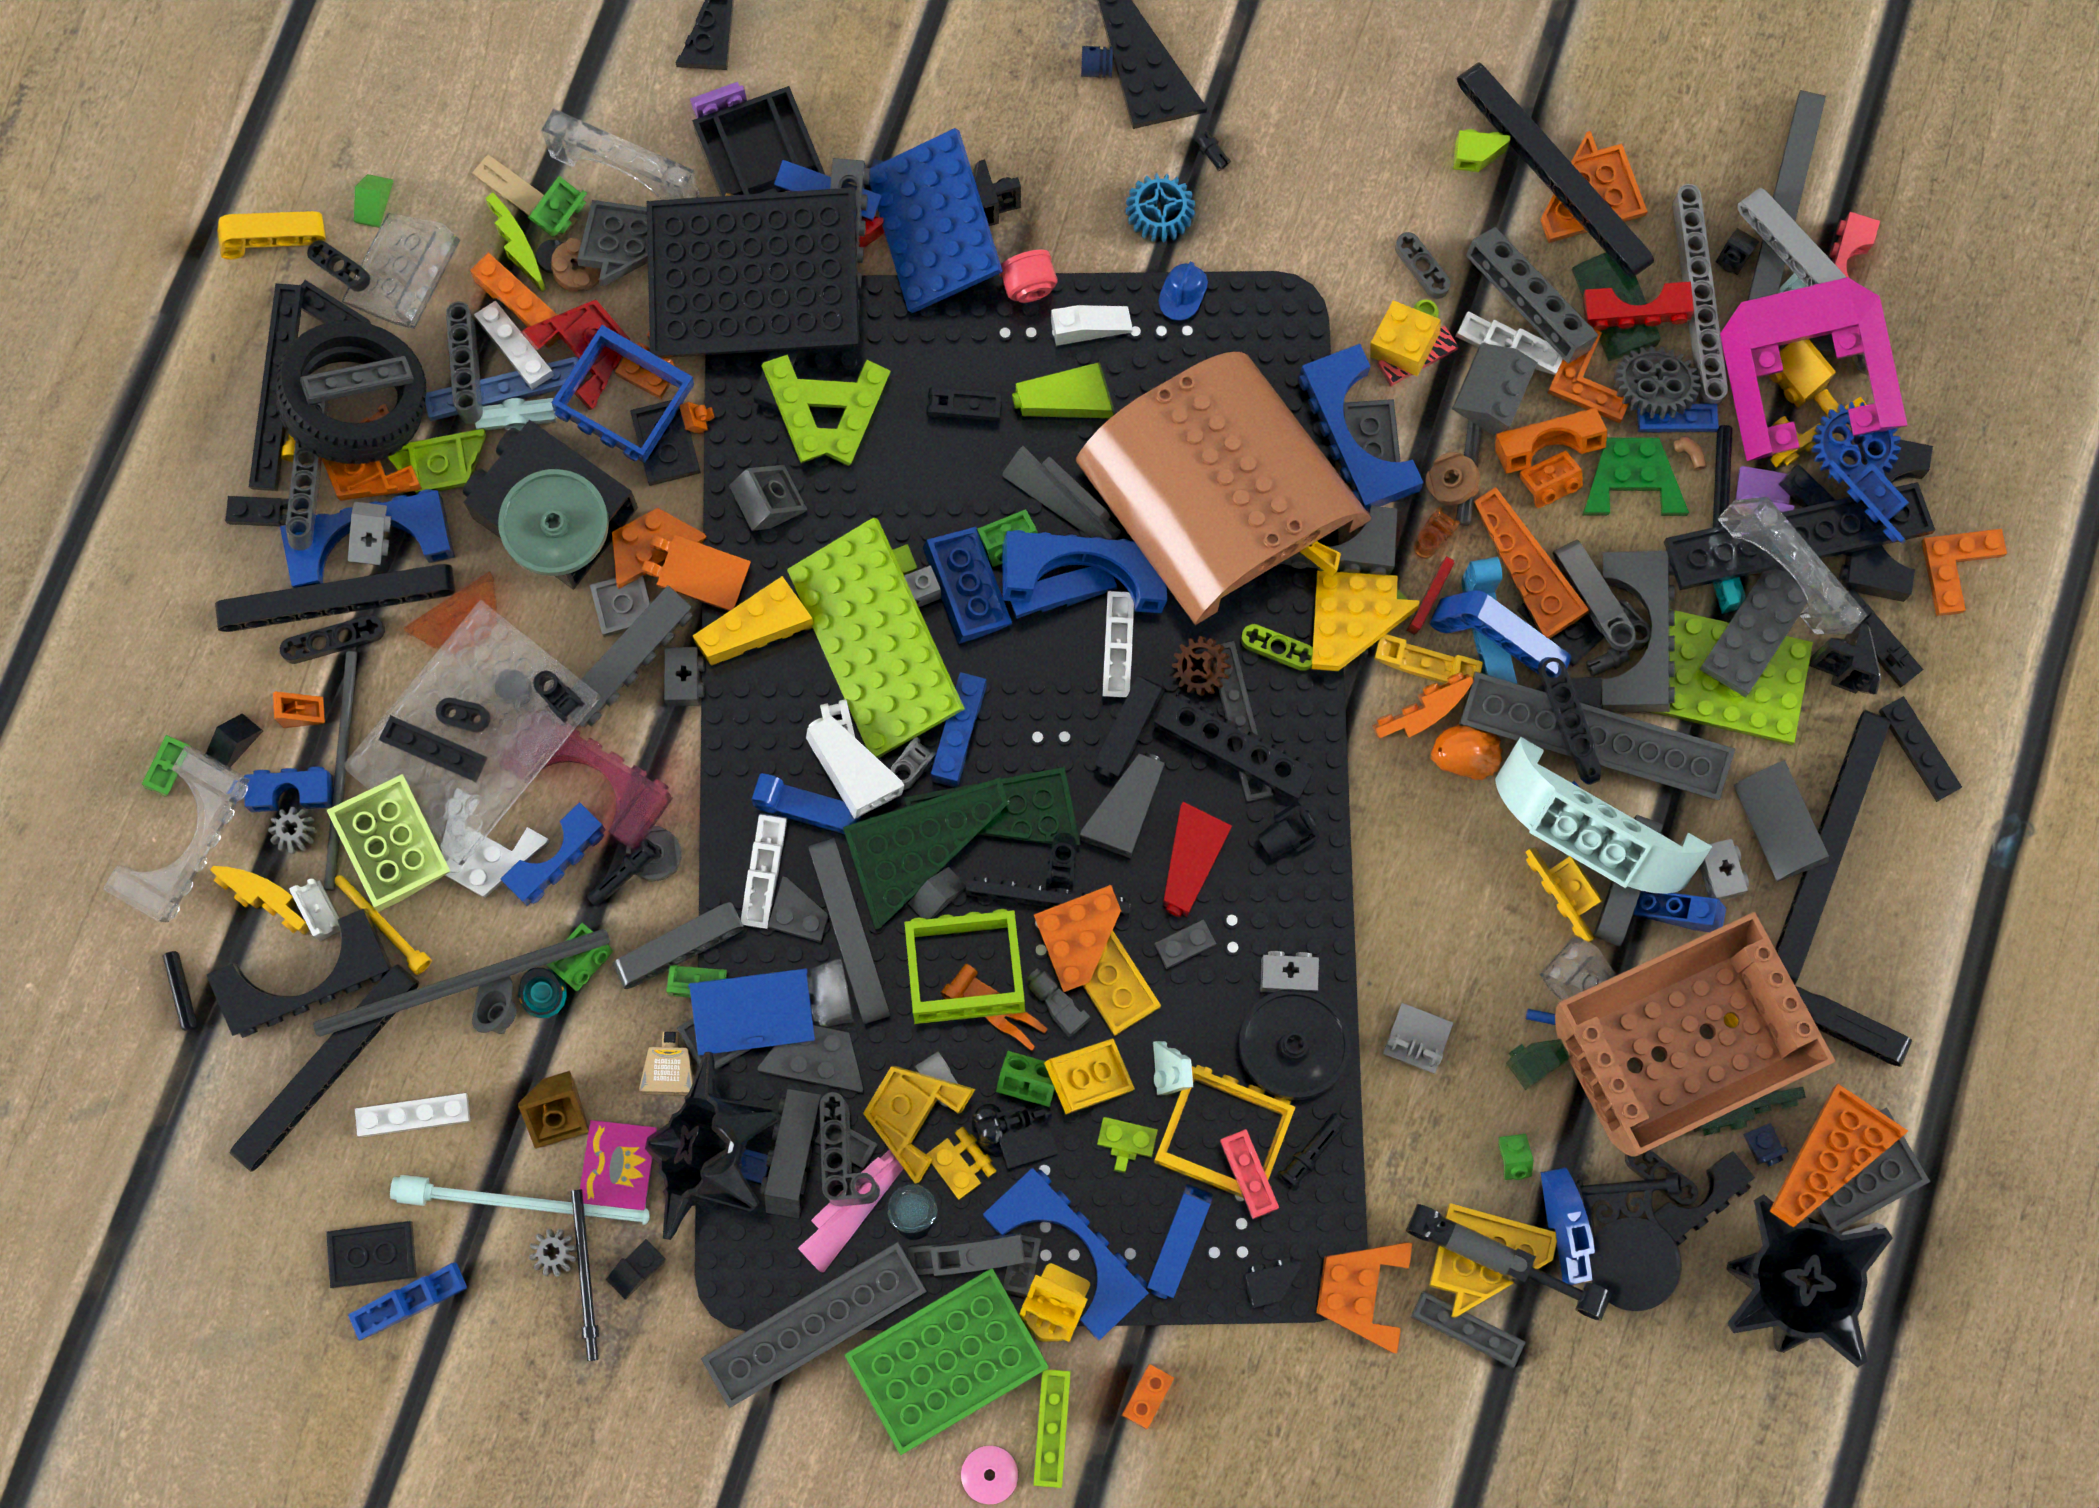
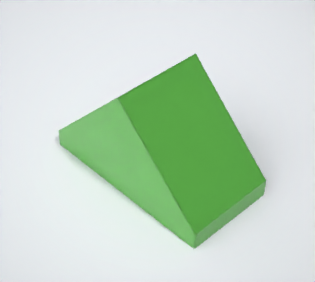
M367 174L355 186V223L380 228L393 185L392 179Z

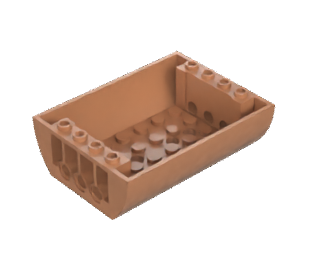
M1755 912L1559 1002L1555 1010L1558 1041L1608 1138L1618 1149L1633 1157L1643 1154L1836 1062ZM1732 1013L1737 1017L1738 1024L1735 1028H1729L1725 1025V1014ZM1702 1025L1709 1026L1712 1029V1039H1705L1700 1035V1027ZM1653 1048H1660L1664 1052L1665 1059L1663 1062H1657L1652 1058L1651 1051ZM1634 1059L1640 1063L1641 1070L1639 1073L1635 1074L1628 1070V1060Z

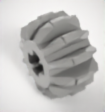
M290 807L288 814L282 809L279 811L280 819L276 817L271 818V821L276 826L268 828V832L274 835L270 840L273 844H278L280 851L283 852L288 848L289 853L295 854L297 846L301 851H305L306 846L304 843L306 841L310 844L314 843V840L309 835L317 833V829L311 826L315 820L311 816L307 817V812L304 809L297 812L295 807ZM292 826H295L296 828H294V830L296 832L293 835L289 834L291 833L289 829Z
M547 1229L546 1239L541 1234H537L536 1238L541 1243L539 1245L530 1244V1248L537 1250V1253L529 1255V1259H539L533 1268L538 1271L544 1267V1276H549L553 1269L554 1275L559 1277L561 1274L560 1267L567 1272L571 1270L570 1266L566 1263L567 1260L572 1262L577 1260L576 1257L569 1255L570 1252L577 1250L576 1245L567 1246L573 1240V1237L568 1235L563 1238L564 1231L562 1229H558L555 1237L552 1229ZM551 1246L560 1250L559 1255L555 1254L557 1256L556 1259L547 1256L548 1250L551 1251Z

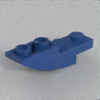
M1563 1167L1540 1172L1548 1228H1554L1556 1232L1562 1280L1570 1285L1591 1281L1593 1279L1589 1254L1595 1253L1588 1217L1578 1189L1567 1168Z

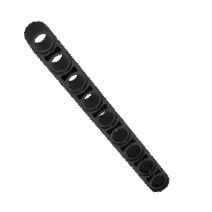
M438 564L219 600L215 603L217 627L221 632H233L447 597L455 594L456 591L452 566L449 564Z
M397 964L387 972L356 1008L415 990L420 983ZM395 1013L334 1032L233 1145L229 1152L230 1155L250 1172L256 1170Z

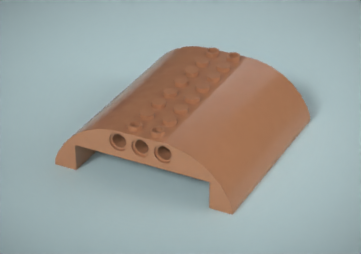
M1228 352L1206 359L1138 397L1103 424L1087 441L1076 457L1077 464L1195 625L1218 612L1222 597L1341 526H1344L1350 533L1369 522L1372 518L1251 358L1242 352Z

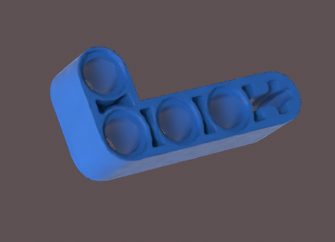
M759 774L751 799L753 806L759 810L845 834L843 827L860 822L861 818L860 816L854 819L844 801L784 785L783 780L769 774Z

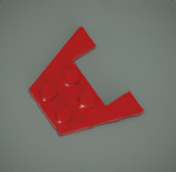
M596 299L521 331L522 335L536 350L540 349L557 333L579 359L601 325L631 340ZM606 346L589 370L592 376L574 393L588 410H592L596 406L597 400L605 389L610 375L622 355Z

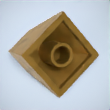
M571 1071L542 1079L518 1103L535 1149L589 1132L580 1096Z

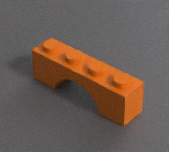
M489 252L470 270L475 283L493 299L496 298L504 303L526 327L557 316L550 307ZM556 333L544 345L549 349L560 339L559 335Z
M1597 408L1498 433L1496 434L1495 452L1505 473L1508 474L1530 468L1535 453L1546 446L1565 445L1575 449L1580 454L1606 448L1608 430Z

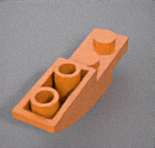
M1460 672L1448 677L1449 682L1440 686L1438 683H1433L1424 687L1423 693L1418 694L1422 705L1418 706L1417 703L1402 708L1403 713L1394 717L1392 714H1387L1377 719L1378 723L1372 725L1376 736L1382 738L1403 729L1404 734L1409 738L1427 729L1458 704L1472 685V676L1468 674L1463 675Z

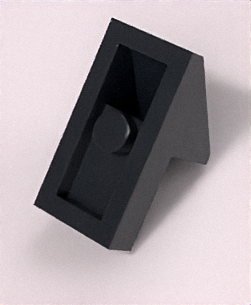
M645 1239L626 1259L622 1258L606 1280L626 1300L666 1261V1258Z

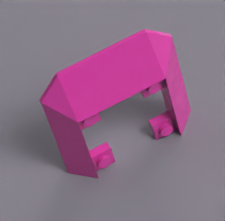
M1846 277L1740 303L1720 333L1747 462L1770 457L1777 453L1800 449L1794 421L1767 427L1757 378L1783 372L1778 346L1832 334L1837 359L1864 353L1874 404L1848 409L1853 437L1907 426L1880 296Z

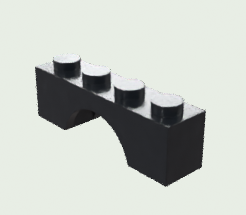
M1734 1151L1726 1154L1706 1170L1709 1188L1704 1201L1699 1206L1686 1209L1668 1202L1654 1211L1657 1221L1670 1233L1677 1246L1687 1239L1685 1233L1693 1228L1697 1231L1709 1221L1706 1217L1713 1211L1718 1214L1730 1205L1727 1200L1734 1194L1740 1197L1751 1188L1749 1182L1755 1177Z

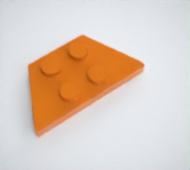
M659 508L613 531L612 541L618 589L637 580L642 575H646L641 570L645 560L660 566L664 565L668 553L650 547L654 535L672 542L675 534L703 544L707 536L705 533Z

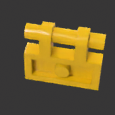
M964 1126L955 1132L961 1141L955 1147L947 1138L926 1154L933 1159L931 1164L958 1200H961L981 1184L975 1175L980 1170L988 1178L997 1172L991 1164L992 1159L990 1156L982 1152L976 1144L977 1139L975 1136L969 1134ZM965 1150H968L976 1161L970 1167L960 1155Z

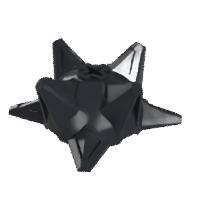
M712 1052L704 1053L691 1089L684 1097L685 1103L681 1109L672 1114L668 1124L647 1137L645 1149L659 1164V1174L664 1179L665 1185L663 1190L665 1195L663 1239L671 1240L685 1215L696 1204L714 1208L722 1203L752 1212L760 1203L741 1172V1159L746 1150L747 1141L778 1121L776 1112L771 1107L721 1099L716 1087L715 1062Z
M1761 1195L1754 1200L1762 1247L1757 1253L1727 1263L1726 1270L1752 1289L1727 1322L1730 1330L1733 1333L1773 1327L1775 1349L1782 1353L1810 1339L1821 1338L1858 1368L1868 1362L1857 1317L1863 1308L1868 1283L1866 1272L1893 1237L1887 1228L1842 1235L1838 1231L1828 1228L1810 1217H1805L1793 1228L1769 1211L1774 1202L1766 1195Z

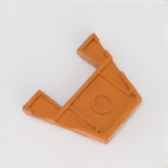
M382 404L377 408L378 412L369 419L367 417L359 423L375 421L390 413L387 405ZM322 458L332 486L340 501L422 489L412 465L386 476L380 460L365 464H345Z
M1403 1242L1324 1256L1316 1313L1389 1352L1397 1353L1401 1328L1372 1323L1381 1264L1409 1268L1413 1243Z

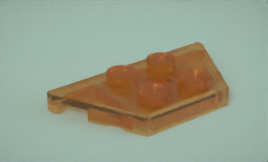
M489 571L403 627L408 635L414 636L434 649L437 648L444 654L456 659L500 630L493 575Z

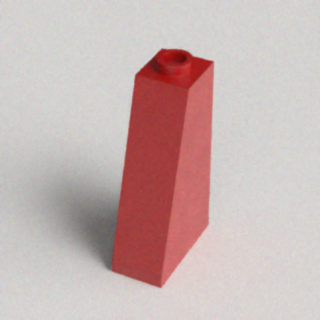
M1182 802L1179 811L1163 906L1167 907L1166 911L1176 917H1181V915L1188 916L1232 828V825L1185 802Z

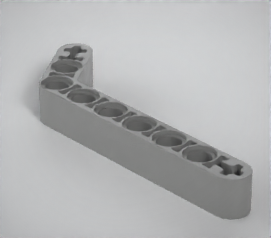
M1758 188L1738 203L1737 207L1741 216L1807 287L1846 278L1842 271L1766 190ZM1864 353L1852 356L1857 369L1861 373L1868 375Z

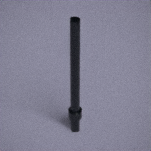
M582 1189L571 1190L584 1322V1327H581L582 1339H585L587 1361L599 1360L597 1347L599 1328L598 1325H595Z

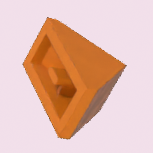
M273 692L274 719L283 728L325 723L323 697Z

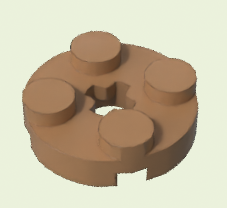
M571 238L559 245L551 259V270L554 280L562 288L572 292L592 289L598 284L601 273L600 268L582 266L583 270L580 268L576 271L572 269L573 264L571 262H577L582 242L577 238Z
M1449 452L1439 456L1433 462L1434 465L1430 472H1427V489L1442 505H1458L1478 493L1480 482L1478 467L1472 459L1461 453ZM1454 473L1457 477L1459 476V479L1454 484L1447 483L1451 474Z

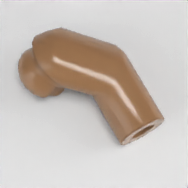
M1682 436L1674 441L1673 446L1677 453L1685 451L1690 455L1695 471L1707 467L1702 448L1699 444L1688 436Z

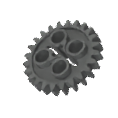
M1650 345L1649 351L1640 347L1638 353L1631 350L1629 356H1623L1622 362L1618 363L1614 375V388L1618 389L1617 396H1624L1623 404H1632L1631 411L1639 408L1641 416L1645 412H1649L1652 419L1655 414H1659L1660 418L1664 419L1666 413L1674 418L1676 411L1683 415L1685 408L1691 409L1693 402H1696L1701 387L1699 384L1700 376L1696 375L1697 368H1690L1691 360L1682 361L1683 354L1676 357L1674 356V349L1666 353L1663 346L1660 347L1659 351H1655L1654 347Z

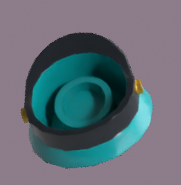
M537 967L528 970L523 975L518 989V998L523 1009L528 1014L537 1018H549L557 1014L564 1006L567 997L566 985L564 980L551 969Z

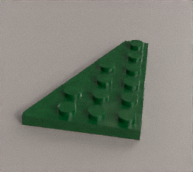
M1000 777L843 827L875 929L881 928L919 891L928 879L942 869L978 832L1008 805Z

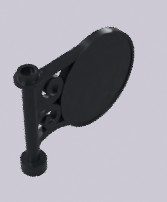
M1667 1172L1666 1178L1593 1185H1583L1582 1180H1577L1575 1185L1588 1217L1595 1253L1589 1254L1592 1283L1610 1291L1612 1296L1609 1303L1623 1310L1644 1311L1665 1302L1673 1294L1680 1281L1682 1259L1675 1240L1655 1217L1652 1197L1653 1192L1656 1190H1667L1669 1195L1681 1194L1682 1183L1680 1173ZM1645 1192L1644 1200L1640 1197L1631 1199L1630 1205L1635 1207L1638 1203L1639 1210L1637 1212L1630 1211L1627 1206L1629 1193ZM1604 1200L1612 1206L1613 1213L1610 1217H1604L1602 1214L1603 1210H1609L1608 1205H1600L1596 1209L1597 1219L1608 1225L1602 1228L1595 1236L1592 1215L1593 1206L1597 1201ZM1621 1211L1624 1215L1628 1216L1627 1218L1618 1219ZM1646 1211L1648 1219L1641 1218L1640 1216Z

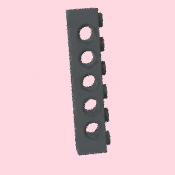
M833 158L830 189L843 188L849 182L857 185L855 199L858 268V262L863 263L864 247H859L860 236L865 237L866 221L861 219L862 210L867 211L868 195L864 194V184L869 185L870 169L866 168L864 160ZM858 273V289L861 288L862 273Z
M1494 227L1473 239L1466 254L1467 258L1567 363L1574 361L1591 350L1598 334L1559 292L1551 286L1542 274L1530 264L1524 255L1509 242L1506 236Z

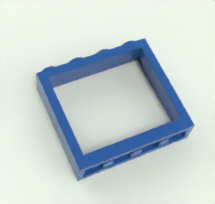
M601 325L551 403L555 411L554 414L559 419L565 422L571 420L578 424L577 428L585 434L591 435L593 433L600 437V441L610 448L616 446L623 450V454L630 460L637 461L638 459L645 463L679 410V405L683 404L693 388L694 381L691 375ZM605 346L679 388L642 448L567 406Z

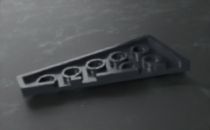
M1097 0L1109 45L1113 47V60L1132 128L1136 129L1207 113L1206 105L1133 1Z

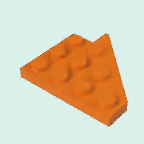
M1588 131L1571 161L1573 166L1624 222L1646 216L1648 211L1623 145L1618 144L1598 150L1591 131ZM1553 194L1540 219L1548 243L1587 233L1586 229Z

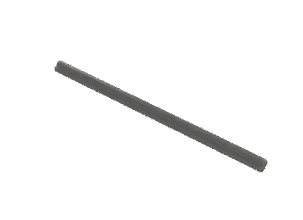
M605 929L595 931L315 1021L313 1028L315 1034L321 1037L610 943V938Z

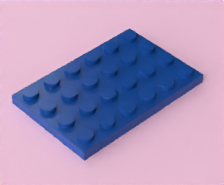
M951 129L870 168V186L872 192L882 196L877 209L880 218L883 217L884 224L882 226L909 312L919 311L1003 272L958 129Z

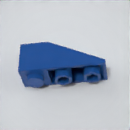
M1646 891L1640 892L1634 909L1635 916L1709 933L1723 927L1726 907L1719 899Z

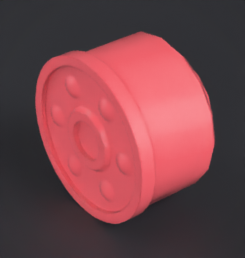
M1042 249L1027 251L1015 255L1001 264L1003 272L999 275L1002 277L1008 298L1021 303H1028L1039 300L1051 293L1057 284V277L1049 251Z

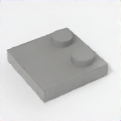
M643 575L620 589L617 587L616 578L590 585L603 637L625 632L650 605Z

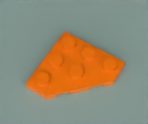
M1111 885L1034 914L1063 992L1089 983L1121 912Z

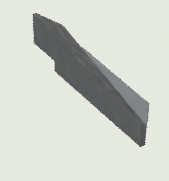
M1022 446L1004 470V478L1091 538L1102 537L1115 540L1122 533L1109 520L1111 516L1107 510L1050 456L1041 464Z

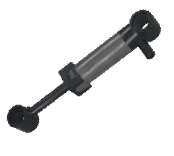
M1416 1205L1406 1228V1232L1426 1242H1433L1503 1275L1502 1278L1519 1286L1526 1283L1527 1278H1530L1577 1300L1575 1310L1591 1319L1602 1321L1611 1299L1612 1293L1596 1284L1587 1282L1581 1290L1533 1268L1536 1256L1519 1248L1514 1250L1443 1217L1441 1213L1425 1205Z

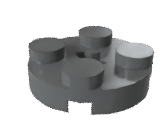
M648 826L635 833L636 835L627 845L626 854H631L638 848L643 838L650 840L661 851V856L657 860H652L644 867V872L637 875L639 878L647 881H661L677 872L682 858V850L678 839L671 832L660 826Z

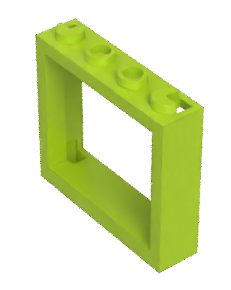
M998 909L993 911V913L984 914L970 912L964 916L955 917L952 915H942L936 919L914 918L911 921L905 922L914 1024L1025 1012L1014 910ZM1008 928L1015 992L926 1002L920 1001L915 937Z

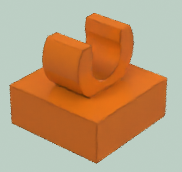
M691 402L679 405L686 430L697 434L708 431L706 421L715 418L711 407L706 409L705 405L699 406Z

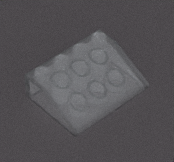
M387 213L360 265L370 274V284L365 290L360 292L353 291L348 287L342 302L395 325L415 329L455 253L460 239L443 223ZM355 275L353 279L358 281L360 277Z

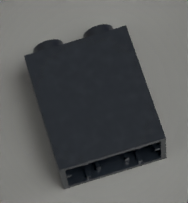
M529 420L521 431L511 428L503 435L496 448V454L500 457L488 472L478 469L471 475L463 489V495L467 497L464 504L475 521L501 538L498 527L501 505L512 487L526 476L542 470L561 469L577 473L590 481L604 500L608 512L609 527L603 547L591 562L572 573L555 576L574 590L612 542V532L623 527L638 509V506L630 489Z

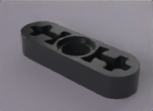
M317 240L309 246L307 250L308 258L353 291H363L370 284V274L363 267L325 241ZM322 251L329 257L325 260L318 253ZM344 260L343 268L339 271H334L336 262ZM351 272H353L355 275L359 276L360 279L356 281L352 279L349 275Z
M1651 1150L1643 1153L1642 1157L1648 1164L1652 1163L1653 1160L1656 1162L1649 1169L1648 1174L1644 1172L1648 1166L1644 1163L1636 1165L1634 1163L1635 1157L1625 1155L1626 1165L1644 1180L1655 1179L1654 1172L1660 1167L1666 1169L1667 1172H1679ZM1680 1173L1682 1188L1686 1186L1689 1188L1688 1194L1690 1198L1685 1197L1681 1199L1679 1197L1680 1194L1669 1195L1667 1190L1659 1191L1677 1205L1687 1206L1697 1199L1698 1188L1691 1180Z

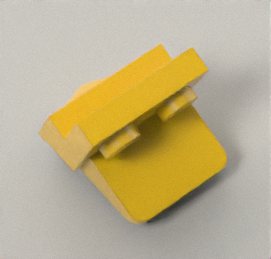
M1048 1264L1041 1277L1035 1275L1019 1316L1038 1341L1059 1342L1065 1340L1070 1342L1088 1300L1085 1297L1090 1288V1282L1055 1264Z

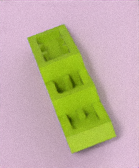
M492 192L485 199L489 209L499 218L494 223L499 234L508 242L504 246L508 258L543 292L546 290L545 284L524 232L507 207Z

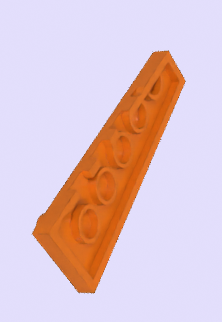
M1496 487L1474 501V506L1540 633L1550 639L1589 613L1588 607Z

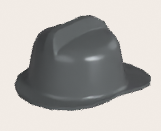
M510 976L479 986L472 1016L473 1028L478 1032L494 1031L498 1034H504L506 1029L514 1022L517 1010L511 999L513 982Z

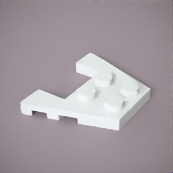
M457 788L441 853L451 871L444 876L486 898L503 883L500 878L519 860L528 862L537 851L547 846L550 841L548 838L527 827L517 845L511 851L466 825L480 804V801Z

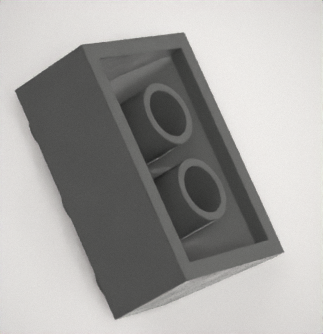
M1485 343L1480 344L1452 410L1494 436L1508 429L1511 426L1538 362L1515 348Z

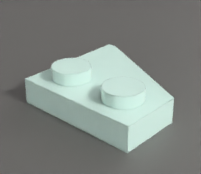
M1165 1041L1153 1042L1155 1061L1154 1084L1157 1087V1095H1169L1192 1088L1191 1059L1186 1055H1181L1180 1051L1175 1048H1168Z

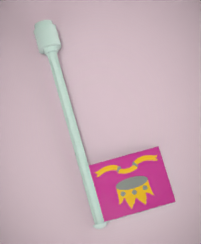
M590 1120L580 1189L583 1192L585 1216L643 1222V1225L648 1223L650 1214L648 1209H646L653 1157L647 1152L645 1146L647 1137L656 1132L657 1127ZM408 1175L393 1177L390 1189V1199L397 1200V1203L425 1206L427 1201L441 1199L573 1215L572 1202L434 1187L433 1184L429 1183V1178Z

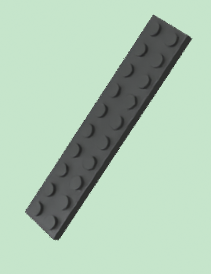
M1474 672L1473 683L1469 688L1459 721L1460 724L1517 741L1522 737L1538 747L1571 756L1566 748L1546 692ZM1555 695L1558 702L1566 700V698ZM1580 703L1595 743L1594 750L1601 766L1720 800L1735 748ZM1575 713L1566 715L1564 720L1566 726L1573 727L1577 723ZM1579 738L1574 744V748L1578 753L1583 752L1587 747V742L1584 738Z

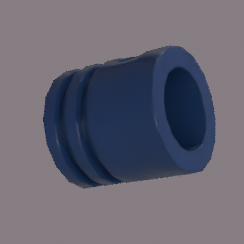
M1082 46L1081 77L1099 78V75H1102V78H1105L1108 75V78H1112L1113 47H1110V49H1107V47L1100 49V46Z

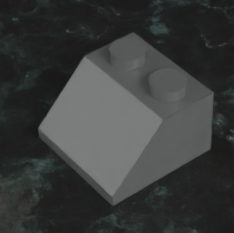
M785 465L747 468L729 485L752 531L773 528L807 510Z

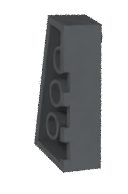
M788 1089L786 1098L780 1099L778 1114L782 1115L781 1122L774 1126L772 1140L776 1141L774 1151L769 1150L766 1167H770L769 1176L763 1177L760 1193L765 1196L766 1213L800 1218L799 1196L800 1194L804 1195L807 1172H805V1168L810 1166L812 1154L811 1141L814 1142L820 1114L821 1095Z

